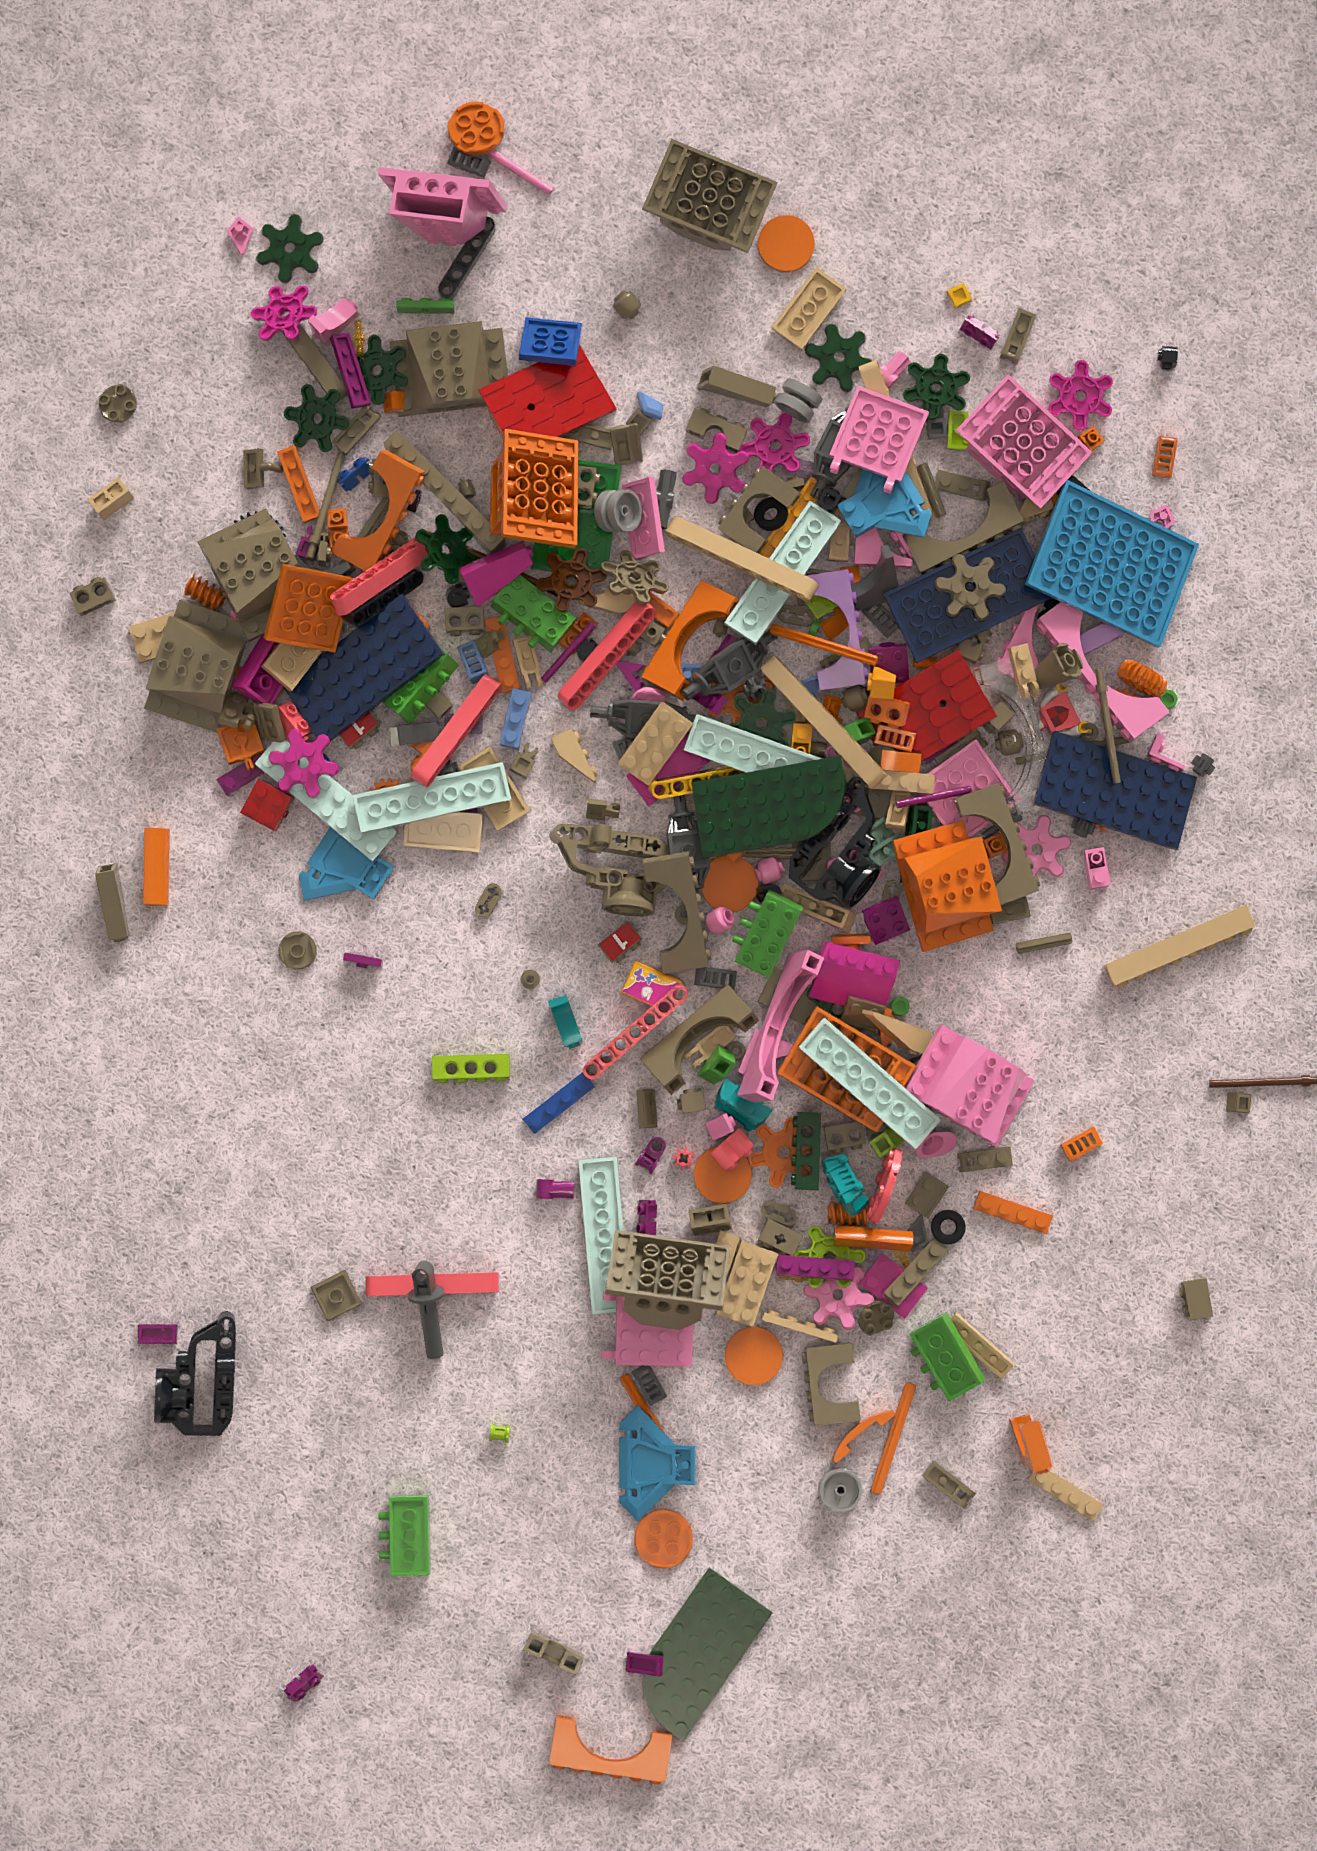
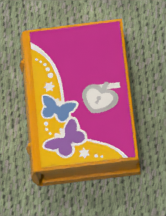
M635 960L621 993L652 1006L674 986L682 985L683 981L669 974H663L662 971L648 966L646 963ZM676 989L674 991L675 997L677 996L679 989ZM661 1002L659 1008L666 1012L670 1009V1005L667 1002Z

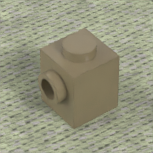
M652 621L638 638L656 648L657 644L661 645L666 637L664 634L665 628Z
M694 1088L683 1090L684 1094H680V1099H677L678 1110H682L683 1114L706 1110L703 1091L695 1092Z

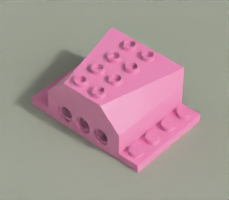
M379 167L378 175L393 193L389 214L429 243L438 244V242H445L449 246L463 245L485 228L488 211L493 214L506 213L507 204L490 180Z
M1009 374L956 430L969 443L966 451L999 482L1004 480L1008 490L1020 501L1027 497L1039 509L1093 453Z
M940 1024L904 1088L927 1107L992 1146L998 1147L1032 1087L1034 1080L1026 1076L1027 1074L1019 1067L990 1049Z

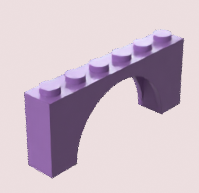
M845 569L807 575V577L812 578L819 584L814 595L833 601L844 612L850 631L847 647L865 652L864 649H860L859 644L860 641H863L862 631L857 630L856 624L860 622L859 611L854 610V603H857L856 592L851 590V584H854L853 573H849V570ZM844 656L831 667L817 671L820 690L865 684V679H869L867 668H863L862 662Z

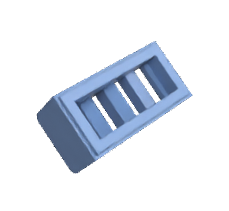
M475 640L457 647L472 684L479 682L485 674L489 676ZM474 648L475 651L464 655L463 652ZM477 655V658L467 662L466 659ZM480 663V665L474 668H469V666Z

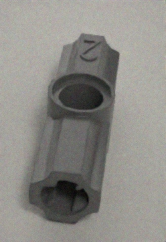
M667 469L660 470L658 487L656 489L661 529H667L675 493L673 491L677 472Z

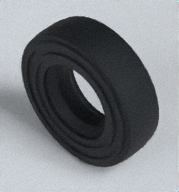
M773 497L760 501L754 510L755 522L765 531L779 529L788 518L787 507ZM771 508L777 509L775 518L771 520L764 518L767 510Z
M943 1210L932 1219V1235L942 1244L950 1245L957 1243L965 1234V1221L956 1211ZM947 1219L952 1220L956 1225L954 1233L946 1235L941 1231V1224Z

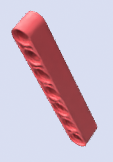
M414 537L331 594L330 599L336 614L343 616L350 613L420 565L421 560L427 556L425 546L417 542Z
M635 601L558 692L559 701L569 710L579 708L656 617L655 608L649 603L640 605Z
M487 674L480 679L415 766L410 776L412 779L426 788L431 785L502 688L501 683Z
M676 985L592 1057L583 1067V1074L589 1079L598 1077L680 1006L688 996L687 988L683 985ZM676 989H681L684 992L682 999H677L674 996ZM661 1002H667L670 1005V1009L664 1012L659 1008ZM648 1014L653 1015L655 1023H646L645 1016ZM638 1027L641 1031L640 1036H633L630 1032L631 1028ZM624 1040L626 1048L619 1049L616 1046V1041ZM609 1052L612 1060L609 1062L604 1061L602 1053ZM595 1065L597 1073L590 1074L587 1071V1067Z
M499 1272L434 1274L436 1285L441 1286L445 1294L499 1292ZM412 1275L365 1277L366 1296L408 1295L414 1289Z

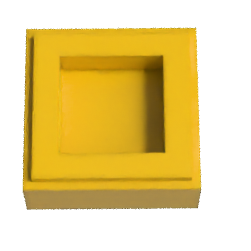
M964 283L947 290V294L955 309L972 301Z

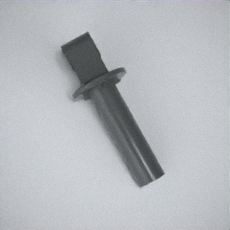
M421 1261L412 1273L414 1289L408 1293V1300L419 1304L426 1356L429 1359H437L442 1357L444 1352L436 1301L441 1299L445 1292L441 1286L436 1285L433 1265L428 1261Z

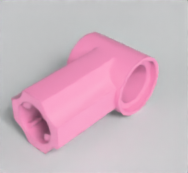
M898 351L886 365L884 364L881 367L888 389L911 363L908 356L901 351Z

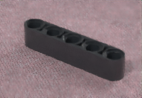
M486 217L485 224H490L492 228L488 231L482 230L465 242L438 286L441 298L453 300L493 237L496 230L495 222L491 217ZM474 240H480L482 241V244L478 247H475L472 245V242ZM466 255L472 257V260L468 263L462 261V258ZM459 271L462 273V276L456 279L452 277V274ZM449 287L452 289V292L450 294H443L442 290Z
M414 568L350 613L341 616V618L356 627L362 626L384 611L386 606L401 594L406 596L419 587L424 579L423 573Z

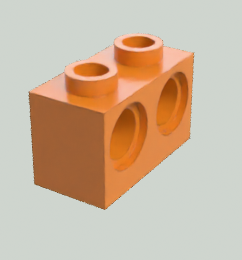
M869 695L864 717L870 718L869 722L876 724L885 722L888 723V727L898 729L899 726H904L906 723L910 703L897 699L871 698ZM876 704H878L881 707V713L879 715L876 714L874 711V707ZM894 709L899 711L898 719L892 716Z

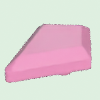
M238 217L229 227L227 233L240 253L244 255L253 228Z
M1168 505L1150 512V520L1167 529L1175 523Z

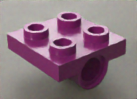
M884 642L880 643L877 647H868L869 654L878 657L877 664L875 666L870 665V673H873L874 667H879L896 675L895 683H904L909 680L906 643Z
M897 896L862 910L865 924L875 945L910 931Z

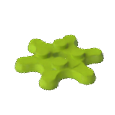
M812 1226L808 1230V1236L812 1240V1247L808 1250H798L794 1254V1256L824 1258L826 1254L832 1253L835 1255V1259L854 1260L855 1263H862L866 1259V1254L861 1249L852 1250L848 1246L833 1245L834 1235H824L818 1226ZM808 1278V1284L812 1288H818L822 1285L824 1279ZM836 1280L842 1288H846L851 1284V1281Z

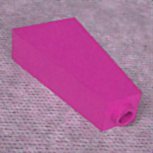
M522 540L460 567L462 576L477 607L485 603L533 564L531 557L534 554L530 545L526 546Z

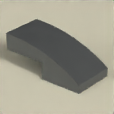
M923 403V410H926L925 403ZM941 406L939 416L936 419L931 420L927 418L925 424L929 440L948 437L943 406Z

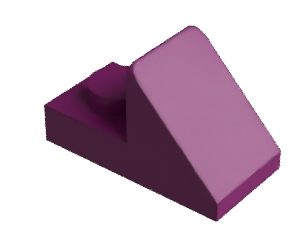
M618 661L616 663L617 667L634 691L642 689L645 685L639 676L635 677L634 675L646 666Z

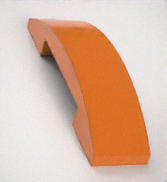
M893 1410L879 1412L856 1424L837 1446L833 1456L834 1462L837 1463L851 1451L846 1444L872 1423L877 1421L882 1426L895 1416L896 1413Z

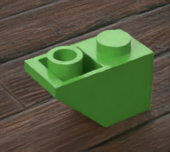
M869 718L854 721L843 727L859 745L866 743L876 734L871 722H869Z
M718 1044L697 1075L713 1085L725 1079L736 1064L735 1054Z

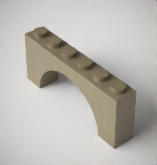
M1004 480L987 489L990 499L987 517L983 524L969 536L954 541H942L934 539L927 534L925 538L908 534L902 535L922 575L951 562L956 554L964 556L993 540L1005 536V534L1011 531L1014 532L1023 528L1022 526L1025 525L1024 519Z
M999 783L955 798L954 803L960 818L964 816L984 818L995 825L1005 839L1008 849V864L1003 877L995 885L1000 905L1039 891L1040 882L1038 877L1032 873L1033 864L1030 857H1026L1025 851L1027 848L1024 840L1019 838L1018 833L1020 829L1017 822H1013L1011 816L1013 814L1012 807L1006 803L1004 798L1007 796L1003 785L1000 786Z
M689 851L643 859L646 882H660L671 887L681 897L687 910L688 920L682 937L673 946L660 951L663 974L708 967V960L712 959L710 949H706L705 942H708L707 930L703 931L702 929L705 919L704 913L699 912L698 905H702L700 893L696 894L695 889L698 886L697 875H693L692 868H695L694 857H690Z
M727 984L671 1033L661 1039L657 1045L647 1051L640 1060L672 1095L686 1083L681 1074L682 1059L687 1048L698 1036L719 1026L737 1027L745 1033L760 1020Z

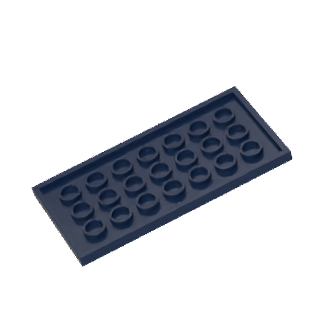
M1022 528L964 555L967 564L971 567L978 566L983 558H991L994 561V568L989 573V579L993 583L1003 584L1006 588V593L1003 597H990L986 600V608L989 611V616L986 620L980 621L976 619L973 610L970 608L962 609L957 617L947 615L946 608L950 604L952 597L946 591H938L934 583L939 577L950 578L954 575L955 569L952 562L883 594L916 663L1052 599V597L1025 585L1035 555ZM968 582L965 584V589L973 592L976 586L974 582Z
M401 594L390 602L384 611L338 642L335 653L327 651L317 658L292 691L287 690L284 686L283 688L304 720L308 722L316 738L323 734L328 736L331 742L445 654L405 595Z
M1053 731L1034 798V805L1178 850L1197 777L1180 771L1176 772L1168 767L1116 751L1121 782L1113 783L1107 747Z

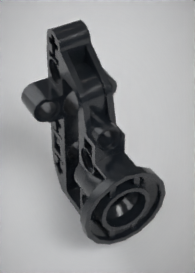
M853 777L847 782L845 797H850L851 803L848 806H843L842 802L838 815L824 829L827 834L824 836L820 832V834L813 838L802 841L791 857L789 866V879L807 893L821 901L835 899L846 909L853 908L862 900L875 883L881 871V867L867 857L874 848L873 844L876 840L870 834L875 823V815L867 794L869 786L860 777ZM856 783L860 784V790L855 786ZM849 791H851V792H853L854 794H856V796H853L852 794H850ZM859 807L866 815L864 823L840 855L833 861L815 888L812 889L802 879L817 861L815 859L823 848H826L835 835L842 831L851 819V814ZM856 850L857 858L850 860V852ZM798 860H802V867L797 863ZM833 881L834 888L831 891H827V883Z
M223 1311L219 1314L217 1320L193 1334L188 1350L178 1351L176 1369L156 1368L154 1423H172L183 1435L220 1436L230 1424L233 1412L236 1324L235 1316L232 1312ZM226 1319L229 1320L228 1330H224V1322ZM229 1338L231 1341L228 1344H223L221 1339ZM200 1341H216L212 1425H194L196 1346ZM183 1374H187L190 1376V1378L188 1380H182L180 1376ZM223 1376H226V1385L222 1384ZM221 1409H225L224 1418H221ZM187 1412L189 1415L182 1418L179 1416V1413Z

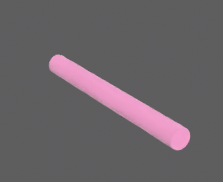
M495 150L486 153L550 195L553 191L551 186Z

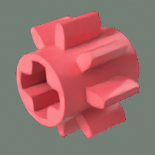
M685 1147L684 1151L681 1152L677 1148L678 1155L672 1156L677 1159L674 1166L680 1164L681 1170H683L684 1166L687 1165L690 1169V1161H696L691 1159L690 1156L694 1151L688 1153L686 1152L687 1147ZM681 1153L683 1155L688 1154V1163L685 1164L678 1161Z

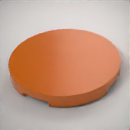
M469 102L459 106L448 121L450 141L458 150L466 154H486L494 150L504 137L505 128L502 115L497 109L483 104V102Z
M777 216L768 221L759 234L758 250L762 260L767 266L778 271L787 273L801 269L808 263L814 252L815 239L811 228L806 222L795 216Z
M720 856L709 863L710 868L703 884L704 888L701 889L707 903L715 909L725 907L731 910L732 913L746 908L750 901L754 900L757 894L756 888L758 887V877L752 865L743 858L738 863H735L728 856Z
M718 1146L706 1150L696 1162L694 1168L695 1184L699 1192L710 1201L716 1203L733 1202L739 1199L750 1185L752 1177L750 1163L747 1158L742 1156L737 1160L739 1164L732 1171L729 1169L725 1171L710 1154Z
M743 1328L736 1332L727 1343L725 1349L727 1368L732 1376L742 1383L748 1385L766 1383L778 1373L782 1365L783 1351L781 1344L774 1334L764 1328Z
M660 1509L650 1512L639 1522L636 1528L635 1546L637 1552L645 1562L653 1567H674L688 1556L692 1548L693 1535L691 1527L687 1520L675 1511Z

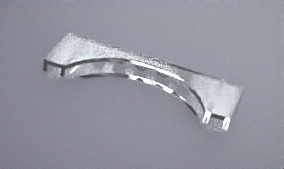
M1010 657L972 667L974 677L979 686L1000 696L1012 708L1023 730L1026 748L1023 771L1016 786L1006 797L1007 804H1010L1013 810L1011 816H1018L1042 809L1043 807L1034 805L1033 802L1047 752L1043 744V734L1040 733L1039 718L1034 709V698L1029 690V698L1026 700L1022 699L1019 687L1016 685Z

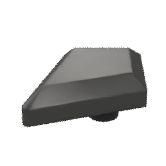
M919 1215L907 1230L913 1232L912 1253L929 1243L923 1216Z

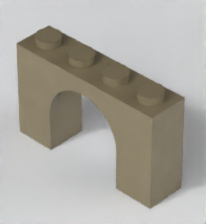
M764 466L761 469L757 468L755 470L751 483H747L743 487L741 497L733 501L730 506L731 511L727 516L724 515L718 523L720 525L718 527L719 530L741 546L758 554L768 541L752 530L747 524L745 512L748 504L754 498L766 495L775 498L791 510L802 495Z
M852 1343L805 1347L806 1352H802L803 1364L807 1363L808 1371H804L805 1383H809L810 1391H806L807 1401L812 1404V1410H809L810 1422H813L814 1426L861 1421L858 1400L839 1403L830 1402L822 1397L818 1389V1379L824 1369L832 1365L854 1363Z

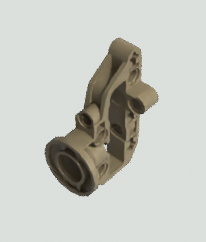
M558 824L550 831V840L558 845L568 867L572 871L586 876L585 884L589 885L590 888L603 890L602 910L617 915L641 917L650 916L655 913L656 895L668 887L667 885L660 882H651L653 888L649 889L646 886L645 873L628 874V870L609 867H589V864H582L577 860L576 852L577 848L592 853L600 854L601 852L640 858L669 855L668 846L659 838L611 830V826L596 824L593 827L576 824ZM575 833L581 834L582 841L576 839ZM610 875L615 878V884L609 881Z

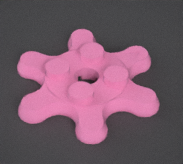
M1047 815L1038 817L1035 828L1031 830L1025 829L1021 823L1017 822L1020 829L1018 833L1019 838L1024 840L1027 848L1025 851L1026 857H1030L1033 864V869H1031L1033 875L1036 876L1038 871L1045 869L1052 876L1060 877L1064 872V868L1057 861L1056 855L1060 850L1068 849L1071 846V839L1066 835L1053 837L1049 833L1051 819ZM1034 844H1039L1042 847L1041 854L1035 855L1032 853L1031 848ZM1008 851L1002 853V860L1007 864Z
M855 1267L854 1281H851L850 1286L846 1288L840 1287L836 1280L824 1279L822 1285L818 1288H812L809 1284L804 1287L803 1292L805 1296L816 1298L819 1301V1309L813 1315V1321L816 1324L822 1325L829 1317L836 1316L840 1319L844 1329L851 1330L854 1328V1309L859 1306L866 1307L874 1302V1297L871 1294L862 1293L858 1289L860 1280L865 1276L862 1267ZM836 1290L843 1291L844 1295L841 1300L833 1298Z

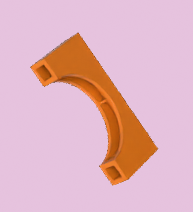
M386 449L379 452L372 466L384 479L389 492V508L385 520L374 533L366 537H352L347 534L339 535L331 553L363 571L368 570L381 561L384 555L389 553L392 546L390 542L392 538L398 535L400 530L398 526L401 521L405 520L408 514L407 508L416 498L415 491L417 487H421L425 479L423 477L424 470Z
M701 580L698 586L695 587L688 602L685 603L682 612L675 619L662 644L655 651L652 660L645 667L641 677L650 685L683 701L685 698L681 690L691 685L685 679L681 670V655L687 640L704 623L718 618L727 619L739 600L735 596Z
M1029 1414L1009 1419L1022 1464L1032 1472L1038 1473V1475L1048 1473L1049 1468H1052L1053 1465L1040 1421H1031Z
M557 1715L549 1764L553 1765L555 1769L564 1770V1767H569L574 1772L583 1773L584 1770L591 1771V1774L602 1776L603 1773H608L613 1778L622 1779V1776H627L632 1781L641 1782L642 1779H646L651 1784L660 1785L661 1782L666 1780L672 1733L653 1730L649 1742L637 1754L624 1759H608L594 1754L582 1743L576 1730V1718Z

